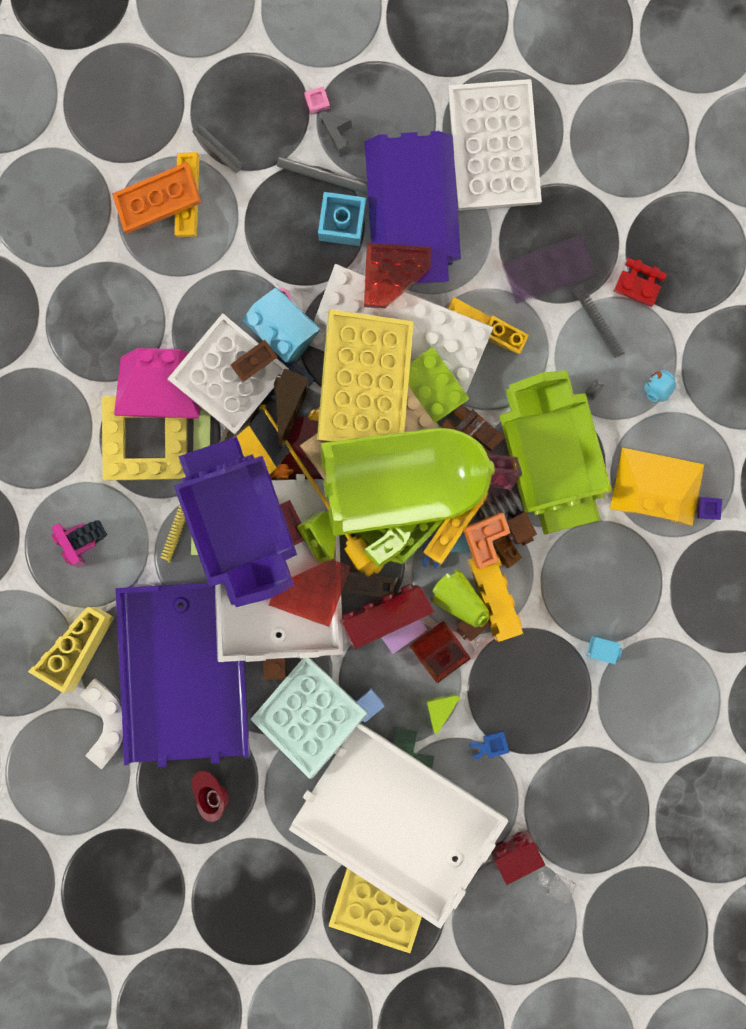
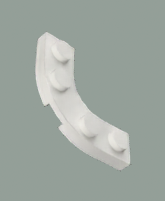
M95 678L80 696L100 713L104 723L103 732L99 740L85 756L100 769H103L123 743L121 702L116 695Z

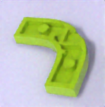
M411 525L389 528L382 538L365 548V554L380 568L399 555L406 547L411 534Z

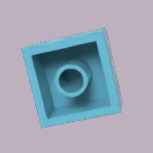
M324 192L318 229L319 241L360 246L366 198Z

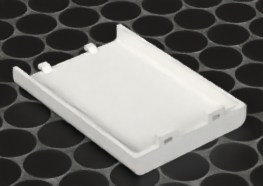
M296 474V480H271L279 504L290 500L301 523L312 514L325 510L328 513L327 507L309 480H305V474ZM313 479L325 496L323 483L325 480ZM339 535L336 536L334 558L321 563L317 562L305 541L295 545L297 555L286 560L294 586L270 599L235 607V605L230 603L224 583L215 585L218 662L266 661V659L292 657L314 658L324 655L343 654L342 626L339 621L342 619ZM277 632H281L280 638L276 637Z
M360 723L334 753L336 755L313 791L310 792L307 789L302 798L306 799V802L293 820L289 830L441 929L453 908L456 909L464 897L465 889L482 862H486L495 848V842L508 823V819ZM457 856L458 860L453 861L452 857Z

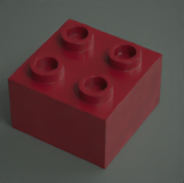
M520 831L512 836L513 839L507 842L500 841L496 843L495 848L491 852L506 885L546 866L528 831L525 833Z

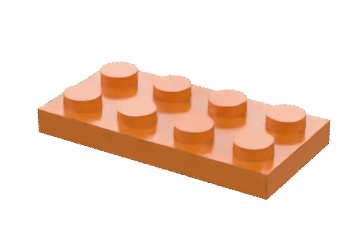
M187 162L112 193L123 231L126 234L202 203L190 164Z

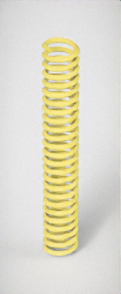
M182 508L177 509L179 512H176L178 515H175L176 518H174L175 521L173 522L176 525H172L174 528H170L173 531H169L171 534H168L170 537H167L168 540L166 542L169 544H165V546L168 547H164L166 550L162 551L165 553H161L163 556H160V558L168 561V563H171L170 560H172L176 550L174 547H177L178 538H180L184 528L182 525H185L184 522H186Z

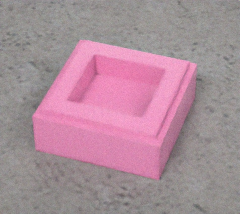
M324 86L304 92L311 115L330 109Z

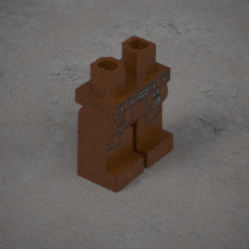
M460 405L453 413L461 420L457 426L447 419L440 427L457 430L473 437L482 445L487 456L505 437L477 414L474 409L470 411L463 405Z

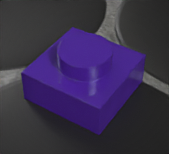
M699 497L697 518L721 520L722 499Z

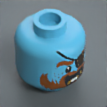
M665 370L654 372L644 386L647 398L653 402L667 401L676 388L675 377Z

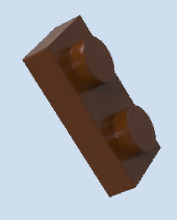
M263 340L230 364V367L242 383H244L277 359L278 356L266 340Z

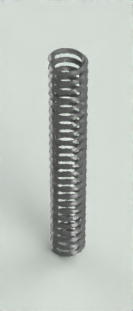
M583 284L573 288V293H575V296L579 299L578 301L580 304H583L582 307L586 310L585 313L593 321L592 324H595L594 327L600 333L599 335H602L601 338L607 344L608 349H611L610 352H612L611 355H614L613 358L625 354V352H622V346H619V343L616 344L618 341H615L616 338H613L614 335H612L613 332H610L611 329L606 327L607 324H604L606 321H603L604 318H601L600 312L597 313L599 310L594 311L597 307H594L595 304L591 305L594 302L591 301L592 298L588 299L590 296L588 293H585L586 290L582 291L585 287L579 289Z

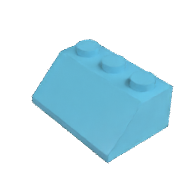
M274 288L255 302L242 319L262 340H266L272 350L285 362H297L321 330L278 288Z

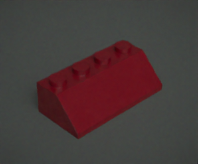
M413 583L405 585L401 588V592L396 594L393 592L382 596V600L377 603L371 601L364 604L362 610L357 612L352 610L343 614V618L339 621L349 643L354 649L360 648L435 613L421 587L418 585L413 586Z

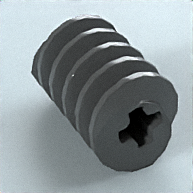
M509 489L507 490V497L500 493L499 500L495 496L491 497V503L485 499L483 502L484 507L481 505L477 515L480 521L498 513H504L505 518L508 519V512L516 516L515 509H518L521 513L524 510L518 495Z

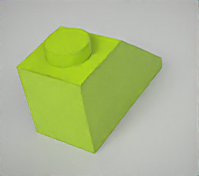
M326 510L312 514L297 529L318 563L332 560L334 558L336 536H333L329 515Z

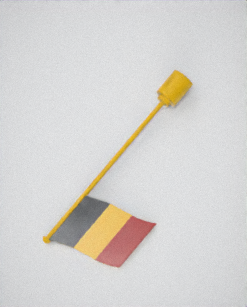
M265 404L260 405L258 415L246 429L236 436L244 457L252 454L254 458L263 456L270 475L290 452L327 509L330 510L329 502L289 442L286 440L284 447H279L278 426L267 411V406ZM345 534L348 541L346 542L347 547L344 550L358 571L372 563L365 554V548L368 545L362 537L358 539L356 536L352 538L350 534Z

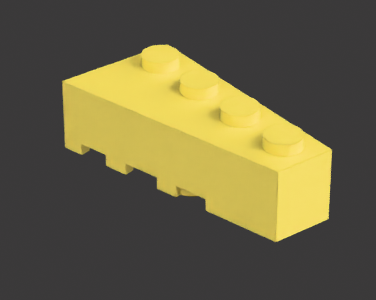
M87 607L69 626L66 633L57 639L56 644L28 672L62 693L74 692L114 617L98 607Z

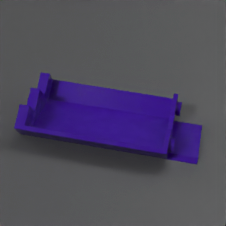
M431 131L429 136H418L417 132L401 133V137L388 138V134H379L364 141L372 265L381 266V269L388 270L389 285L448 282V266L452 265L453 261L461 259L453 135L441 131Z

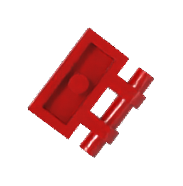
M627 258L625 266L632 269L630 273L626 271L620 273L613 292L652 307L661 288L654 281L655 279L664 281L667 273L660 271V268L656 266L652 268L645 265L639 259ZM638 271L649 275L648 279L645 280L636 276Z

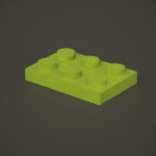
M433 346L410 362L408 386L434 423L470 399Z

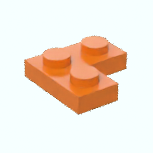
M498 513L463 528L476 568L481 569L499 561L492 541L510 534L504 513Z

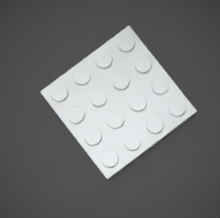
M222 313L169 376L168 380L235 435L275 387L274 381L277 375H282L284 368L288 370L289 368L278 359H275L242 383L230 367V364L259 343Z

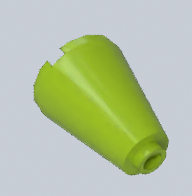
M453 570L455 572L453 575L446 574L434 587L432 592L435 595L434 598L430 597L431 602L473 627L484 626L489 620V610L466 576L460 570Z

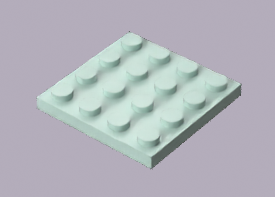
M303 658L250 720L309 779H312L369 713L311 658Z

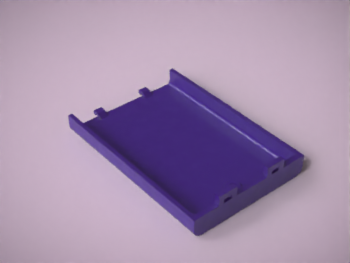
M207 582L115 588L124 766L130 765L133 762L158 761V767L167 766V760L211 758V764L220 763V757L244 756V758H249L250 744L245 660L218 662L215 586L210 587ZM180 602L184 604L183 608L178 607Z

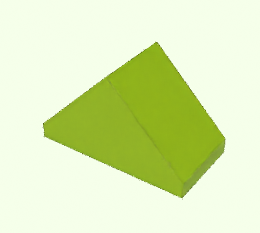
M453 693L426 699L432 728L436 734L439 733L459 701L460 696Z

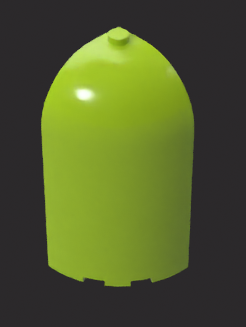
M433 428L321 443L322 468L325 469L326 481H323L325 497L329 499L330 510H328L333 536L439 521L462 515L475 507L484 498L490 486L491 476L495 471L494 464L489 460L482 445L473 437L453 429Z

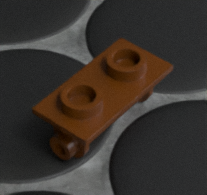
M506 535L492 541L494 549L498 550L496 554H498L502 566L506 568L512 567L522 558Z

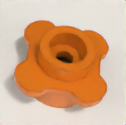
M280 464L272 472L273 474L270 475L271 480H288L289 475L293 473V469H289L286 464Z

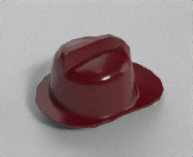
M199 771L192 779V789L197 808L202 818L209 822H214L223 815L224 809L229 802V795L225 787L220 785L211 773Z

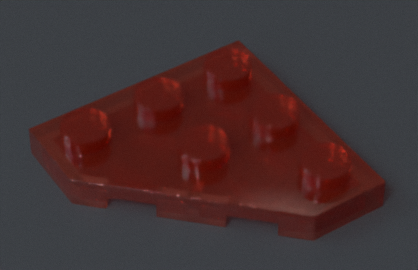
M367 243L364 307L385 309L429 272L431 267V247Z
M332 559L292 577L294 586L272 597L269 606L329 627L351 566Z

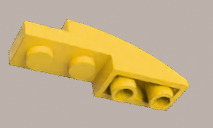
M455 297L451 299L447 309L492 326L493 330L488 339L489 343L517 354L521 353L529 336L525 332L495 316L490 317Z

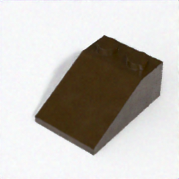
M285 368L282 375L278 374L274 381L278 443L280 448L284 447L308 394L309 378Z

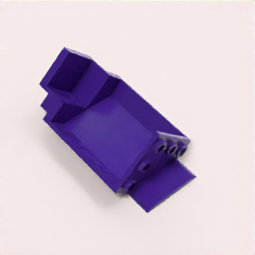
M237 437L178 456L185 477L181 478L182 483L175 485L174 488L209 586L224 583L230 603L235 605V607L270 599L293 587L294 582L286 560L296 556L297 552L263 456L254 458L252 454L244 457Z

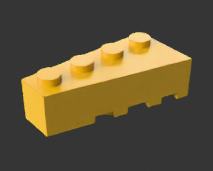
M498 554L496 555L499 561L481 569L476 568L473 557L467 560L480 599L489 610L488 622L490 623L493 638L500 642L523 634L519 615H516L513 597L506 588L508 586L506 576L501 574L499 568L502 565Z

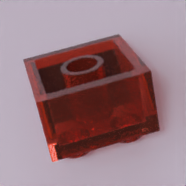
M444 621L410 645V648L436 683H439L471 659Z

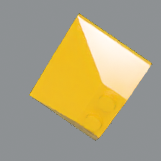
M621 448L609 509L625 513L648 515L671 520L674 523L693 526L705 464Z

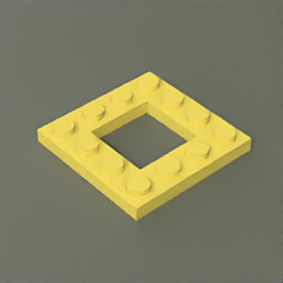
M102 396V460L104 481L170 480L185 477L178 456L188 453L187 418H165V458L125 459V418L155 417L115 416L116 396Z

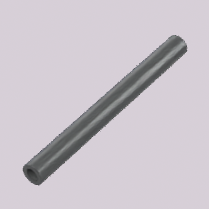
M280 156L278 158L277 167L368 195L367 183Z

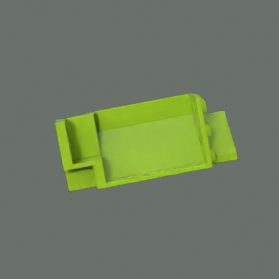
M567 370L542 372L510 384L509 389L505 391L511 411L499 415L524 511L526 513L534 512V515H539L544 535L601 520L596 499L604 498V493L612 490L586 393L574 395Z

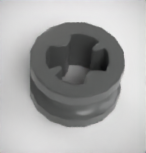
M597 379L585 392L586 395L591 396V400L605 386L604 384L600 385Z

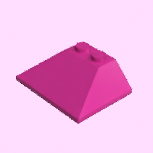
M137 348L122 356L114 415L199 419L200 406L168 380L169 376L189 353L180 349Z

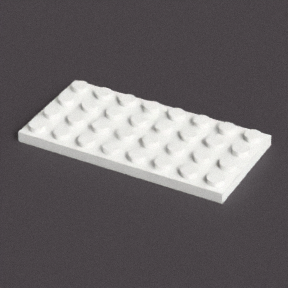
M335 264L314 323L321 330L310 346L325 351L327 319L330 309L414 321L410 362L433 346L467 393L493 327Z

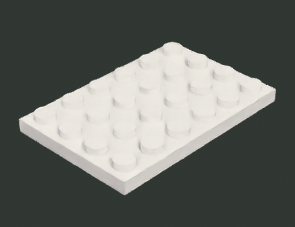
M531 79L448 85L458 211L540 205L542 200Z

